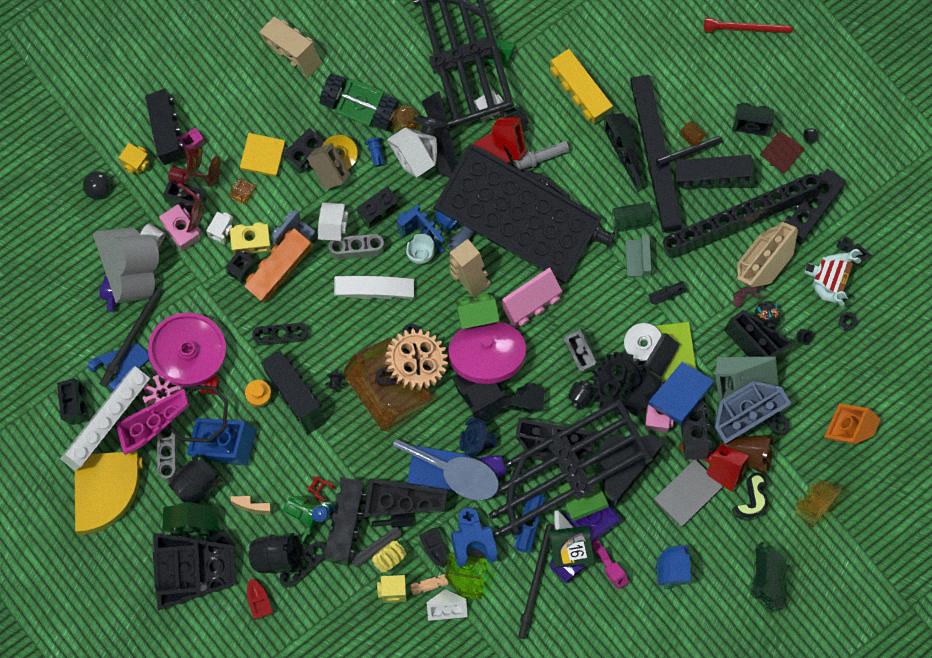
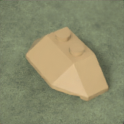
M781 222L778 226L761 233L737 263L738 281L751 287L771 284L794 254L798 232L797 227Z

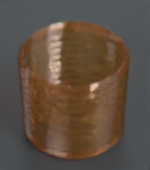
M694 120L688 122L679 132V135L690 146L698 144L706 134Z

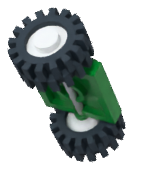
M334 73L328 76V80H326L323 86V91H321L319 101L321 105L333 110L336 108V114L368 127L372 123V126L379 129L389 130L399 108L400 101L386 94L384 95L383 91L352 78H349L347 82L346 78Z

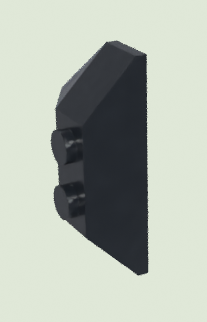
M519 417L515 437L524 450H527L570 425L543 419ZM581 428L567 436L572 446L596 432ZM594 443L575 453L578 460L592 452ZM547 447L530 458L545 461L554 456L550 447Z

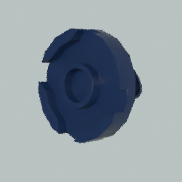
M472 417L465 423L468 426L465 432H461L459 441L460 449L465 452V455L476 456L482 448L490 449L496 447L497 436L487 432L484 420Z

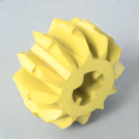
M392 541L373 556L372 561L381 572H387L404 559L406 552L401 544L397 541Z

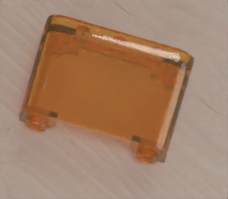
M390 337L355 353L344 369V375L348 383L383 431L393 428L432 401L429 391L423 387L419 391L418 388L411 390L409 384L403 388L404 383L388 387H381L376 383L375 376L377 371L390 366L385 364L386 359H389L385 357V354L390 352L387 350V347L392 345ZM382 373L380 379L387 381V378L391 377V375L385 376L384 373Z

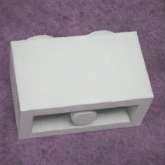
M322 203L318 222V239L341 241L342 233H346V223L348 221V212H345V204Z

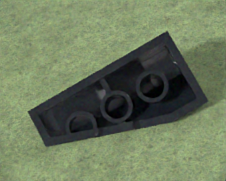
M624 113L608 114L604 119L603 130L634 187L639 192L642 188V180L633 133V123L630 118H626Z

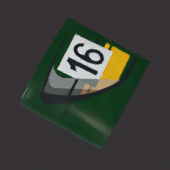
M588 526L549 530L554 568L594 564Z

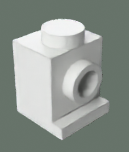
M217 212L206 230L208 237L225 245V236H229L230 228H233V217L227 213L221 214Z

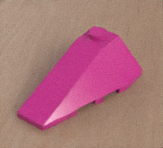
M184 389L116 423L122 450L125 455L145 445L189 406Z

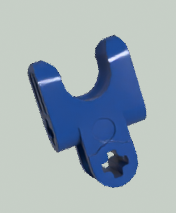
M462 509L459 513V531L451 532L457 566H466L467 553L473 549L482 551L486 556L487 562H495L497 550L491 527L481 528L479 516L474 509Z

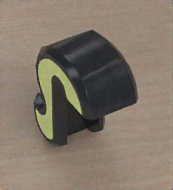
M760 473L751 474L746 481L750 505L735 506L732 509L734 516L740 520L751 521L760 518L767 509L768 498L762 491L765 490L767 481L765 476Z

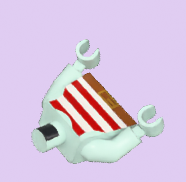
M854 249L850 253L823 257L819 266L811 263L807 264L804 273L815 277L812 287L815 288L816 293L822 300L838 302L840 306H844L845 303L841 299H848L843 290L853 265L851 261L853 260L855 263L861 262L860 258H855L857 255H862L858 249Z

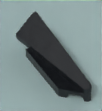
M440 91L422 100V106L427 117L447 123ZM437 128L435 137L437 142L436 165L438 173L450 178L457 166L449 129Z

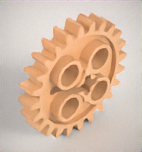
M412 329L410 334L405 330L403 336L397 334V340L392 339V345L387 347V350L390 352L385 354V357L389 358L386 359L385 364L390 365L387 372L393 371L391 378H398L397 384L402 381L404 382L403 388L409 384L411 390L414 389V386H417L418 390L421 391L422 385L428 389L430 383L435 385L436 379L441 380V374H444L446 371L444 367H447L448 364L444 360L447 359L448 355L443 354L446 350L445 347L440 348L442 341L435 342L436 335L430 338L429 331L423 335L422 329L419 330L418 334ZM413 344L416 345V359L419 361V363H418V371H419V374H420V375H417V372H416V369H417V361H416V359H413L414 356H415V350H414ZM426 347L429 352L425 353L420 348ZM401 349H408L410 354H404ZM423 365L430 366L432 370H425ZM404 367H410L412 372L405 371Z

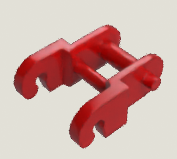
M313 476L314 481L312 484L306 486L307 492L310 493L311 491L315 494V498L324 503L326 500L319 496L322 487L327 485L333 490L336 487L326 480L324 482L321 481L319 476ZM318 482V483H320L321 485H320V487L317 489V491H315V490H313V488H314V486L316 485V483Z

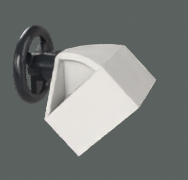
M416 115L413 117V121L423 124L421 132L403 128L387 139L406 172L417 178L435 166L437 156L435 136L437 128L449 129L448 123Z

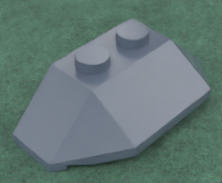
M752 381L720 400L715 429L724 444L789 406L791 402L782 387Z

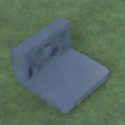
M295 209L286 215L283 225L281 227L278 226L274 230L272 239L274 246L280 245L284 240L283 236L285 233L295 228L311 241L316 231L301 221L299 211Z

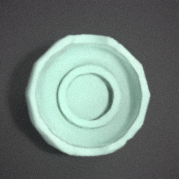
M416 234L414 239L407 243L406 254L410 261L423 264L429 262L434 257L435 244L431 236Z

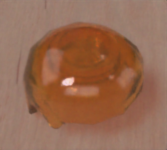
M408 105L397 107L391 119V122L395 125L393 131L397 133L403 128L415 130L418 126V123L413 121V117L417 115L416 111Z

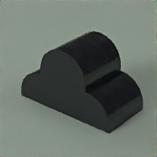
M616 435L607 438L601 444L599 452L625 438V436ZM651 435L641 437L652 457V461L646 463L642 458L605 479L603 493L608 505L612 509L616 507L660 454L664 445V441ZM632 442L598 461L597 469L599 473L638 452L635 442Z

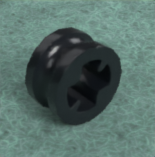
M851 312L843 313L838 320L839 327L844 331L852 330L857 322L856 316ZM846 317L847 320L849 318L852 320L850 326H848V323L846 325L843 323Z

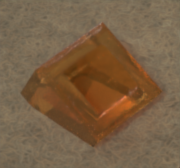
M239 178L231 187L229 197L246 205L256 185Z

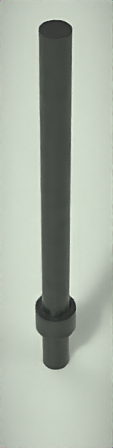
M156 288L153 295L148 300L112 363H109L106 367V373L99 383L101 386L106 387L112 376L118 372L119 364L163 291Z
M550 524L546 525L524 614H521V626L518 634L520 639H526L528 627L532 623L533 616L531 615L550 545L549 530L554 529V526Z

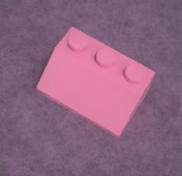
M548 268L502 299V311L514 328L519 325L520 327L526 325L530 321L529 318L534 315L539 316L545 311L547 306L550 304L553 306L561 300L562 290L552 270Z

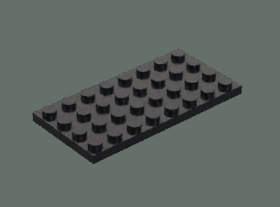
M469 143L433 207L434 210L538 269L545 271L550 268L555 278L563 283L567 282L602 218L472 143Z

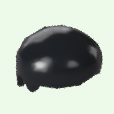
M100 171L89 173L83 181V191L87 197L94 200L106 198L108 193L113 190L112 179L108 174Z

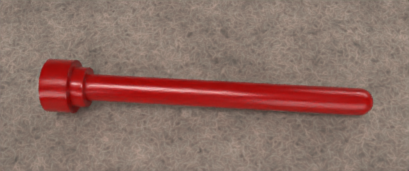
M705 17L704 32L716 31V29L791 33L793 31V27L787 25L717 22L711 17Z

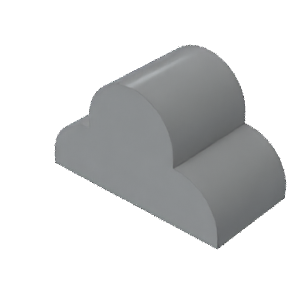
M132 227L96 231L93 237L115 302L121 303L149 299L153 295L155 288L153 272L159 262V250L155 239L148 234L140 235Z

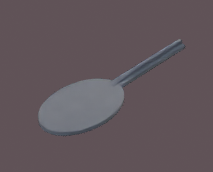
M395 439L393 442L394 447L443 469L444 478L450 488L465 498L486 500L493 497L498 491L499 483L495 473L479 460L469 457H457L446 463L398 439Z

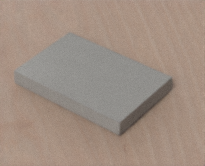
M694 459L654 498V501L682 528L723 486L709 477L707 470Z

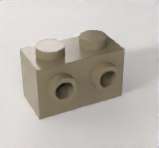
M333 143L314 149L307 157L310 166L315 171L325 190L343 184L351 175Z

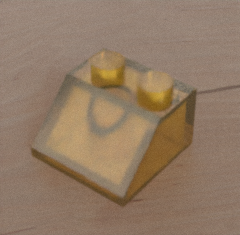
M820 480L817 484L813 482L807 490L808 496L805 499L801 497L796 503L795 507L797 509L795 514L813 528L836 500L842 489L823 480Z

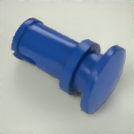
M381 137L371 138L364 142L365 145H369L368 151L371 152L373 167L385 165L381 150L383 146L380 144L383 141Z

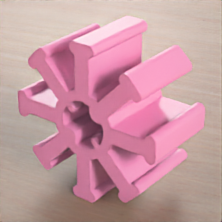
M159 375L153 376L157 387H151L146 383L143 389L146 394L149 393L151 395L143 396L146 407H149V405L155 404L176 393L181 387H172L173 384L166 381L164 385H161ZM164 393H166L167 396H166V397L163 396V397L160 399V396H159V395H163Z

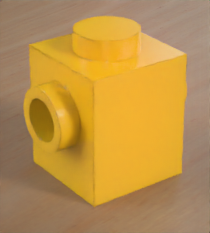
M130 143L127 144L118 157L120 164L124 166L123 168L131 174L136 173L140 175L150 164L148 152L140 146L135 147Z

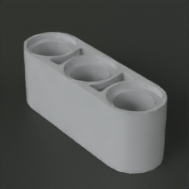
M378 234L341 237V241L331 240L329 242L330 255L337 260L374 257L381 255L384 251L383 238ZM374 242L380 243V246L378 248H372L371 244ZM354 244H359L362 246L358 250L352 249V246ZM335 246H341L342 250L336 252L333 250V248Z
M166 425L157 433V470L162 481L169 483L170 479L177 473V437L173 432L168 438L162 437L163 432L170 430ZM166 449L172 450L171 455L168 457L162 456L163 451ZM171 468L172 473L170 475L164 476L162 474L164 469Z

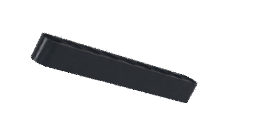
M649 74L631 77V89L661 229L663 233L679 231L682 229V221L670 165L667 163L658 166L656 163V159L667 156L651 78Z
M807 174L669 234L663 239L665 254L670 258L678 257L816 197L821 191L820 179L816 174ZM815 184L814 187H809L808 185ZM794 191L798 192V193L795 194V195L790 194L791 192H794ZM775 199L781 200L779 202H773V200ZM759 206L764 207L761 210H756V208ZM740 214H745V215H746L745 217H742V218H741V217H738ZM722 222H728L727 225H721ZM706 229H710V230H711V231L708 232V233H704V232H703V231L706 230ZM688 237H693L692 240H686ZM672 244L676 245L674 248H669Z

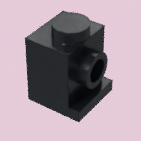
M238 250L226 265V273L242 284L244 278L255 266L254 257L246 251L243 253ZM239 265H245L243 269L238 268Z

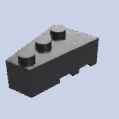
M745 310L733 316L724 329L727 335L748 357H776L777 362L787 355L795 344L794 340L791 338L788 340L781 336L778 330L774 329L773 331L764 325L763 321Z

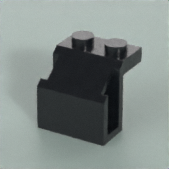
M459 374L452 377L456 390L470 408L473 417L487 421L507 410L500 408V400L507 398V394L499 382L481 384L466 380Z

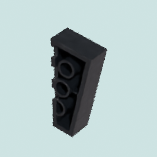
M751 154L676 160V183L682 189L757 188L756 166Z
M370 478L364 518L445 512L448 490Z

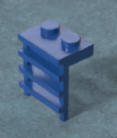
M418 204L410 211H405L398 217V234L402 238L418 227L423 234L431 236L435 247L441 254L444 252V249L440 246L444 242L442 231L440 229L438 231L435 230V223L433 221L428 222L427 214L420 213Z

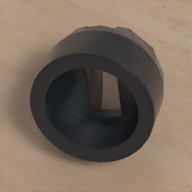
M804 129L803 137L807 144L814 143L819 138V133L816 129Z
M800 329L796 334V338L800 343L808 345L813 339V332L808 329Z

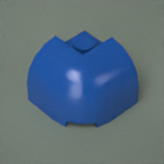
M688 545L668 547L659 555L655 570H657L658 585H664V589H672L673 585L690 584L691 572L690 557L687 554Z

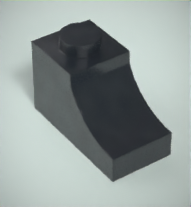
M525 383V386L517 388V393L514 397L510 396L500 400V408L530 414L543 411L544 388L536 386L535 383Z

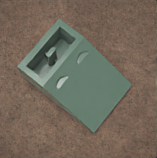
M717 357L715 374L719 401L752 381L774 386L779 385L776 357Z

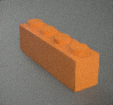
M295 228L285 233L283 236L284 240L280 245L277 244L273 247L269 258L264 259L259 264L257 272L255 274L252 273L246 279L247 283L244 287L264 303H266L314 246L312 242Z

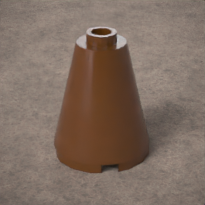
M773 435L736 437L726 444L723 441L720 442L719 446L723 445L749 455L746 467L767 474V471L770 470L773 457L770 445H774Z

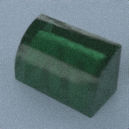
M650 201L612 208L611 217L615 233L651 227L653 224Z

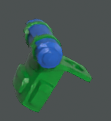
M297 495L288 499L282 511L308 525L301 539V543H304L308 540L316 523L332 518L336 508L335 504L330 501L314 505L308 503L307 498Z

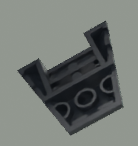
M153 532L154 587L158 611L171 605L180 604L185 600L194 599L203 594L236 585L234 545Z

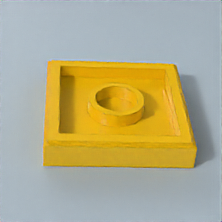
M248 133L240 170L277 177L285 140Z

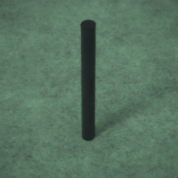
M717 136L656 159V163L658 166H662L722 143V138Z

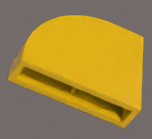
M123 452L90 454L83 465L75 471V532L77 535H88L105 530L118 522L129 510L138 491L140 469H143V458L139 457L138 452H131L127 455Z

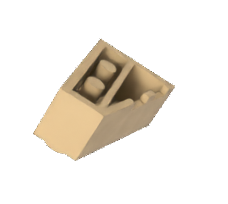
M273 17L259 31L264 42L281 57L284 55L292 61L290 64L294 68L298 65L307 79L322 64L314 47V41L309 37L305 38L302 36L298 29L290 28L289 24L283 19L280 21Z
M468 239L450 252L449 273L455 281L459 280L473 298L491 285V282L486 278L488 276L487 272L482 271V267H484L482 257Z

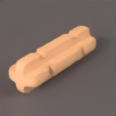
M446 574L438 576V578L433 577L420 581L419 584L418 582L411 584V592L413 595H417L421 591L426 592L439 588L438 586L440 585L441 587L449 584Z

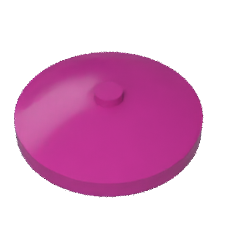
M196 313L175 314L159 323L152 332L148 343L149 360L154 371L166 382L182 387L197 386L212 379L221 369L226 356L225 338L220 328L203 315Z
M499 321L460 329L450 342L449 359L453 369L466 380L481 384L498 383L514 376L522 368L526 359V344L523 336L517 329Z

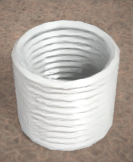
M150 223L140 233V235H151L158 247L165 237L164 232Z

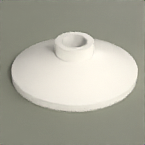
M640 323L628 330L624 339V346L628 354L634 355L633 358L639 359V361H647L662 335L655 326L648 323ZM643 341L648 342L647 346L645 347L641 346V343Z

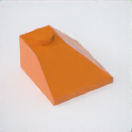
M839 404L824 438L857 444L874 436L881 419L869 408Z

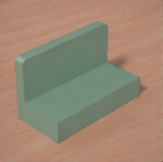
M642 235L641 240H626L627 277H650L649 235Z

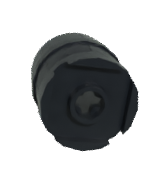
M198 453L192 457L190 462L179 469L168 484L183 503L191 502L198 504L207 497L215 486H219L223 482L221 478L219 480L216 479L219 475L202 458L198 460L200 457Z
M286 533L284 535L272 534L253 540L249 546V561L252 569L258 573L270 574L298 572L303 561L299 562L300 555H303V547L299 536H294L295 533Z

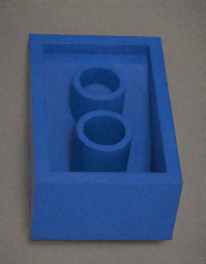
M196 418L191 438L209 439L222 428L223 420ZM227 420L226 429L211 442H190L187 455L193 457L198 453L200 455L199 458L230 465L247 466L256 429L245 421Z

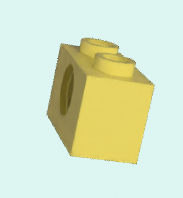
M254 223L253 226L236 225L234 228H230L233 256L238 250L243 253L246 251L249 254L271 251L268 224ZM249 235L255 236L252 241H247L246 237Z
M405 575L381 576V582H377L378 598L382 597L383 603L406 602Z

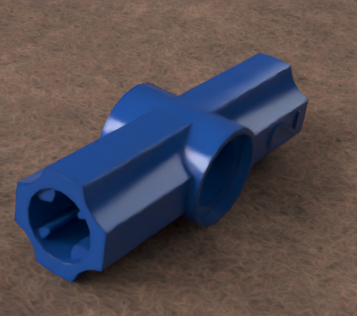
M538 494L527 500L523 515L544 504L546 496ZM540 515L533 518L535 521L533 526H527L525 523L519 526L520 533L516 537L514 549L530 553Z

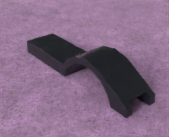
M666 333L662 334L644 364L646 375L643 382L633 393L625 396L622 401L625 407L628 405L633 409L631 412L633 416H637L660 389L662 383L661 376L680 345Z

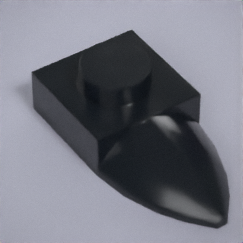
M437 527L419 534L429 558L435 564L444 568L447 552Z

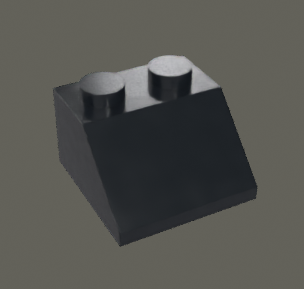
M749 103L737 104L732 131L769 137L774 122V109H770L767 106H751Z

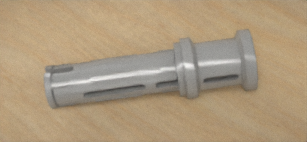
M563 141L537 152L529 151L520 160L512 159L514 168L519 171L528 167L534 168L537 163L569 152L567 142Z

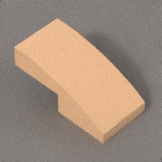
M231 496V503L237 508L250 513L271 515L270 503L252 504L250 496Z

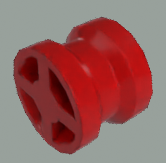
M214 376L209 381L201 384V386H214L218 390L219 377ZM201 389V394L211 393L212 395H217L213 390Z

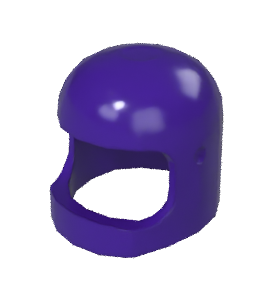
M553 557L550 561L551 570L565 584L569 583L587 566L577 565L554 568Z

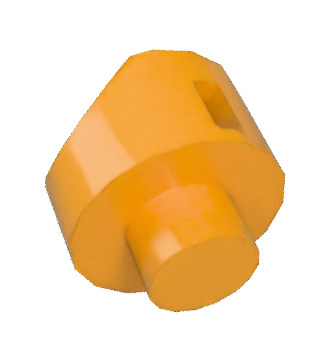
M263 380L251 381L245 389L247 402L252 407L265 406L272 398L270 386Z

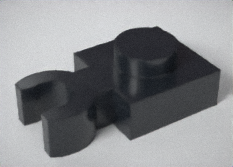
M846 236L842 241L839 240L836 245L839 250L850 253L854 249H858L862 253V255L855 257L861 259L860 263L851 261L857 267L869 261L872 256L858 243L856 245L852 244L851 239Z

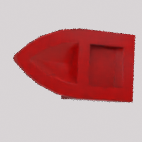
M250 579L247 586V599L254 620L273 614L264 588L257 581Z

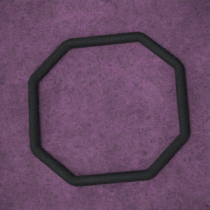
M197 385L182 387L180 390H213L224 402L222 428L209 439L183 438L172 427L171 422L167 425L168 428L180 441L211 442L226 429L227 399L214 386Z

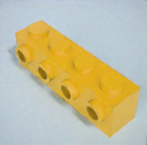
M570 49L551 60V74L555 78L558 77L564 91L571 94L572 101L576 106L581 107L582 113L588 121L591 120L595 124L606 115L612 113L613 105Z

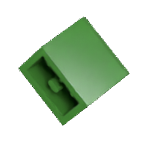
M488 292L479 293L475 298H469V296L460 297L458 301L454 302L461 329L499 322L496 300L492 294L488 295Z

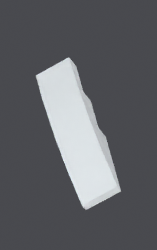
M335 276L334 296L369 300L372 298L392 299L393 297L412 299L414 298V279L380 276Z

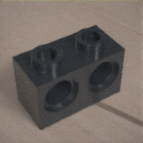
M308 128L283 152L284 160L301 174L311 167L307 157L314 149L322 147L325 141L312 129ZM311 143L317 144L315 148L308 147ZM297 156L304 157L302 161L295 160Z
M387 186L357 207L358 216L370 229L399 208V200Z
M75 378L58 382L61 420L71 425L88 421L86 385Z

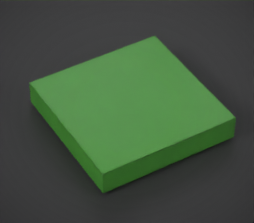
M595 473L587 475L588 479L595 476ZM599 482L592 486L594 492L578 501L573 496L564 501L572 521L609 507ZM568 483L558 487L561 494L571 489Z

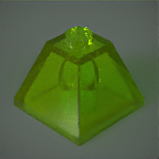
M449 552L445 578L461 596L471 599H482L487 560L484 557L475 558L468 555L466 566L458 567L454 552Z

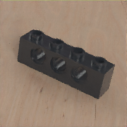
M828 168L824 173L820 172L818 174L820 187L826 189L828 193L822 194L820 192L816 197L797 204L793 209L795 213L792 217L788 215L784 220L785 223L797 227L796 242L799 244L803 243L845 185L846 181ZM808 203H815L817 208H811ZM803 217L807 222L801 223L797 218Z
M706 395L684 422L680 424L685 460L708 459L709 451H712V440L708 439L707 435L710 434V424L705 419V417H708V408L703 404V401L706 400Z

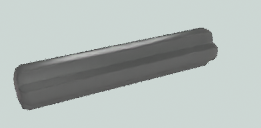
M394 527L353 557L352 564L355 567L360 566L388 543L399 538L402 535L400 529Z

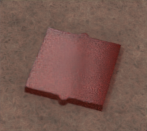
M779 131L761 152L760 156L768 161L770 166H774L782 173H785L804 151V148L796 143L794 138H790L782 131Z

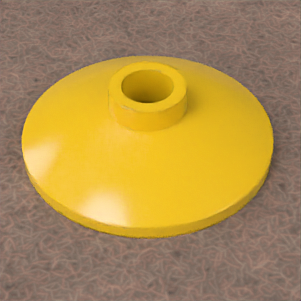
M344 135L329 137L322 146L333 143L335 149L341 150L339 155L346 168H351L356 162L358 155L357 147L353 140Z

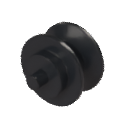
M338 369L326 375L330 382H327L325 385L333 389L332 392L336 393V390L345 387L341 380L346 377L339 373Z

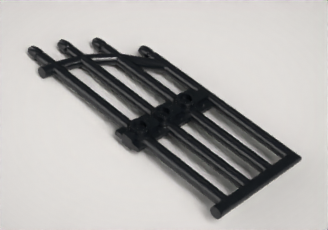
M413 0L414 5H421L434 55L429 57L433 73L440 74L452 120L447 121L450 126L449 128L513 107L514 102L484 0H476L478 7L467 0ZM430 2H439L451 50L441 53L428 7ZM447 3L459 5L469 40L468 44L458 46ZM468 10L482 18L487 37L476 41ZM491 54L505 98V102L496 105L493 101L481 59ZM475 61L487 103V108L478 111L464 67L465 63ZM456 66L470 112L461 117L458 114L446 71Z
M621 398L504 463L506 469L513 467L514 464L517 465L510 480L500 485L497 493L493 496H498L502 492L507 491L506 504L498 507L497 510L491 511L489 513L490 518H497L500 514L502 515L507 512L509 519L508 524L493 532L494 539L501 537L502 534H506L511 530L514 536L520 533V525L573 496L576 497L577 501L589 496L594 492L593 485L642 458L646 463L652 461V457ZM615 409L619 411L621 419L571 446L567 436ZM626 425L630 435L579 462L575 454L576 452ZM635 442L639 449L638 452L588 479L584 471L585 468ZM550 447L554 456L522 473L529 457ZM556 463L559 464L562 473L515 498L516 485ZM563 480H567L571 489L516 519L514 511L516 506Z

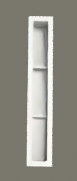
M136 366L133 367L60 459L74 471L80 468L150 378Z

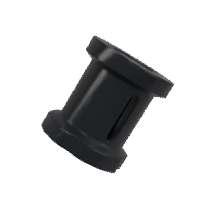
M597 226L591 241L600 242L606 245V248H609L615 233L607 232L601 229L600 226Z

